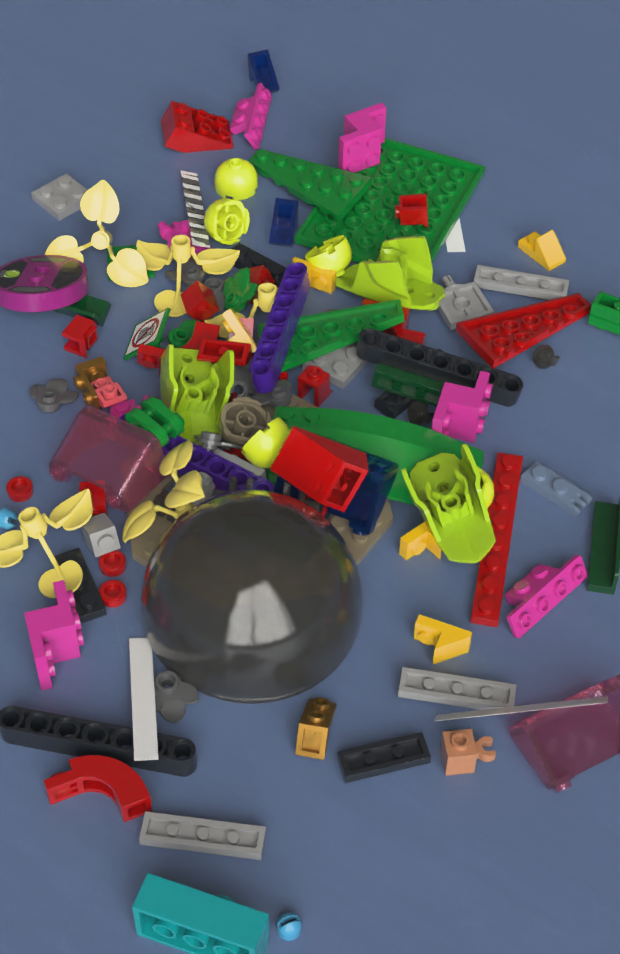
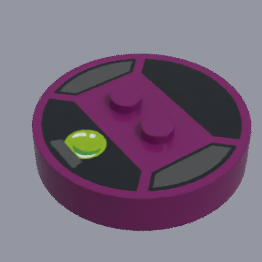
M38 255L17 259L0 267V306L6 309L20 312L55 310L76 303L89 290L85 264L72 257Z

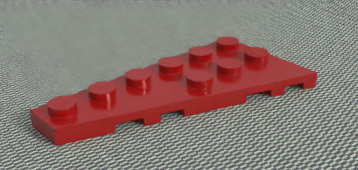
M579 293L457 322L456 332L494 369L588 315L591 310V304Z

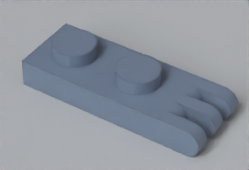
M538 461L521 475L520 482L573 517L578 516L580 511H583L586 505H589L593 500L588 493Z

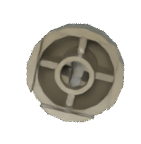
M237 397L233 399V402L224 405L218 421L219 432L225 442L245 445L260 429L262 431L266 428L270 429L267 425L271 422L269 412L267 411L266 413L261 408L262 404L257 400L249 397Z

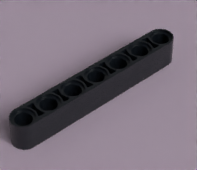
M367 328L359 334L356 354L364 361L374 364L383 363L437 381L475 388L480 371L490 373L489 383L493 384L491 397L490 399L487 398V401L508 407L517 403L523 389L522 379L514 374L495 368L492 369L489 366L375 329Z
M8 706L0 710L1 737L9 744L76 757L87 755L107 756L117 759L130 767L175 776H189L197 768L195 744L186 738L157 733L159 760L134 761L133 728L17 706ZM68 734H73V735L70 736V737H64V736H66V735H68ZM124 745H130V747L121 748ZM180 756H188V758L179 759Z

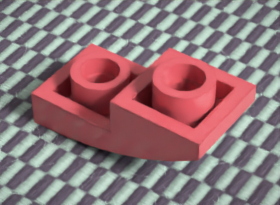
M110 376L90 382L98 395L99 406L103 408L127 400V395L118 382L114 383Z

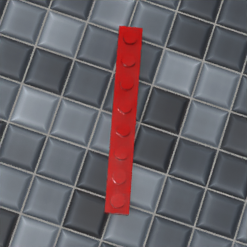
M499 452L497 454L493 478L494 498L488 509L496 542L480 561L470 621L473 624L498 628L523 456Z

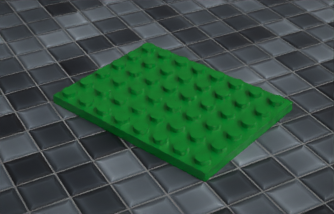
M385 138V142L381 143L380 164L356 172L372 177L370 188L340 223L335 221L331 214L325 215L320 212V208L315 205L296 233L295 243L309 248L315 246L319 248L324 245V241L335 236L344 235L352 250L351 261L360 263L369 259L376 262L382 243L385 240L399 237L424 236L428 244L431 262L433 263L482 180L486 167ZM426 194L428 228L422 224L401 225L400 219H396L395 205H399L400 195Z

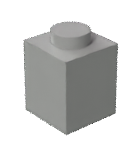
M105 512L91 517L81 527L85 543L95 558L121 548L115 525Z

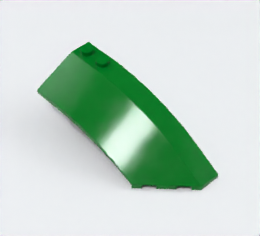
M276 406L274 419L280 417L290 430L292 426H296L366 453L368 473L356 493L378 496L413 506L415 505L409 495L401 469L406 468L410 478V472L418 462L440 453L455 454L461 461V445L465 444L426 427L357 411ZM468 445L476 465L483 469L484 451ZM268 468L267 480L274 486L295 487Z

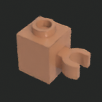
M472 729L442 732L440 753L445 776L474 773L477 759L484 762L495 760V750L486 751L483 749L484 747L492 746V737L484 736L475 742Z

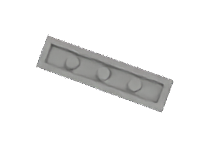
M477 265L474 281L481 289L547 300L567 296L570 281Z
M402 667L398 697L478 710L514 706L517 684Z
M145 811L139 843L146 846L262 860L266 827Z

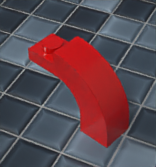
M196 321L192 338L186 345L180 348L199 350L202 338L218 340L220 326ZM139 344L137 364H141L146 368H159L160 377L161 357L165 349Z
M87 755L69 759V771L55 773L50 778L43 780L50 805L81 793L98 792L108 796L115 802L124 823L143 816L145 811L152 812L151 797L141 777L130 766L111 757Z

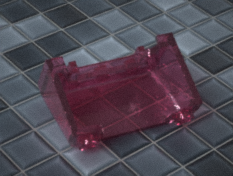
M89 405L85 406L77 414L49 462V473L55 480L67 482L71 478L72 473L103 488L107 503L112 508H118L126 513H129L167 477L163 476L159 471L164 454L159 440L153 434Z
M620 674L561 700L568 701L608 696V703L545 709L506 727L511 739L548 790L554 788L557 793L572 786L570 780L575 775L620 753Z

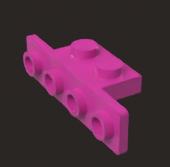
M262 83L257 84L254 96L248 99L243 98L236 103L230 130L234 135L245 131L244 135L254 150L260 147L272 99L270 91Z
M574 555L560 569L539 564L505 594L507 603L517 606L507 615V621L515 638H521L587 578L588 574L580 555Z

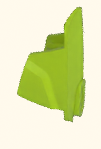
M424 236L399 237L385 240L382 243L376 262L369 259L368 261L365 260L359 264H354L346 268V272L340 277H336L335 280L337 287L378 302L400 299L402 307L410 309L435 310L439 307V302L445 297L443 286L433 283L432 262Z
M168 344L161 357V398L166 407L180 414L184 420V432L179 436L187 440L190 439L193 443L201 446L202 442L197 441L194 435H201V431L219 434V417L224 405L228 402L230 390L234 384L233 350H227L219 361L212 365L211 362L197 361L199 350L174 348L173 344Z
M466 443L461 445V461L455 454L440 453L418 462L411 470L410 478L406 468L401 469L414 505L419 508L428 529L448 560L459 563H478L491 550L496 540L480 486L481 475ZM441 485H444V488H445L447 491L441 492V487H440V486H441Z

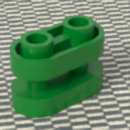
M153 396L141 402V409L135 407L125 414V420L130 429L157 450L162 449L169 443V437L176 438L184 432V420L181 415L171 411L161 399Z

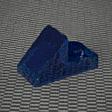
M268 49L249 53L248 68L250 81H254L256 87L257 84L262 83L270 93L279 91L280 88Z
M276 198L269 238L270 244L292 247L295 229L298 228L299 201Z

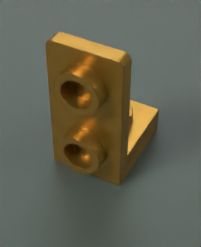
M103 356L75 365L76 376L73 377L76 389L83 392L82 395L86 406H91L95 414L100 412L99 398L90 382L108 376L106 361Z
M320 697L308 699L299 722L295 755L320 760L325 759L329 728L336 711V703Z

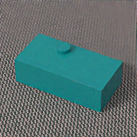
M147 873L132 906L138 936L190 954H265L269 945V914L235 903L228 896H214Z

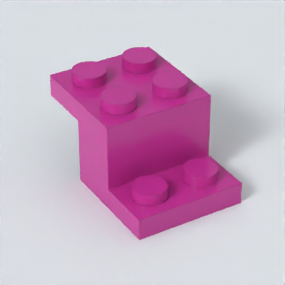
M382 102L344 116V136L339 137V169L356 173L380 164L381 143L385 142L386 106Z
M480 371L475 388L445 382L434 413L432 430L451 438L475 443L477 433L482 434L485 419L482 417L488 416L491 401H487V398L490 399L493 388V384L489 383L490 373Z
M64 580L53 582L57 605L24 613L41 691L53 688L51 677L56 676L54 663L81 657L79 646L84 645L73 591L66 590Z

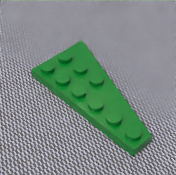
M258 149L248 160L258 174L265 178H272L276 185L279 187L285 186L289 193L309 205H316L320 208V212L325 215L331 214L338 223L372 185V177L267 150Z
M400 299L301 316L280 373L357 342L360 332L364 329L370 328L383 331L403 323L404 314ZM266 323L257 324L259 340Z

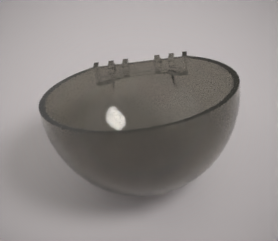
M231 476L228 491L213 489L212 497L199 502L180 515L166 529L155 545L149 557L141 586L140 608L142 623L146 637L158 659L169 671L174 672L182 682L194 686L197 691L207 696L235 703L257 704L280 701L313 688L333 673L346 658L354 644L361 623L363 600L360 575L354 556L346 541L336 527L319 513V502L305 501L306 494L301 490L298 492V499L290 496V483H284L283 493L253 489L254 479L247 478L245 489L236 490L238 486L237 477Z

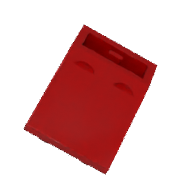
M170 102L161 119L165 147L183 153L224 150L234 147L229 120L223 116L207 113L202 109L198 110L189 107L184 103Z
M292 426L271 464L270 470L320 504L345 512L368 473L367 455L364 452Z

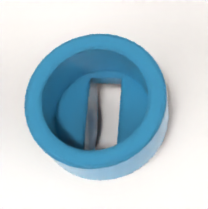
M4 506L0 511V528L9 530L16 526L12 521L13 519L18 521V515L14 510Z
M291 911L284 912L279 916L276 922V931L279 937L287 941L295 940L299 937L302 931V922L296 913Z

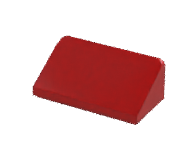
M202 338L197 361L217 363L227 350H233L234 365L246 366L252 356L251 344Z

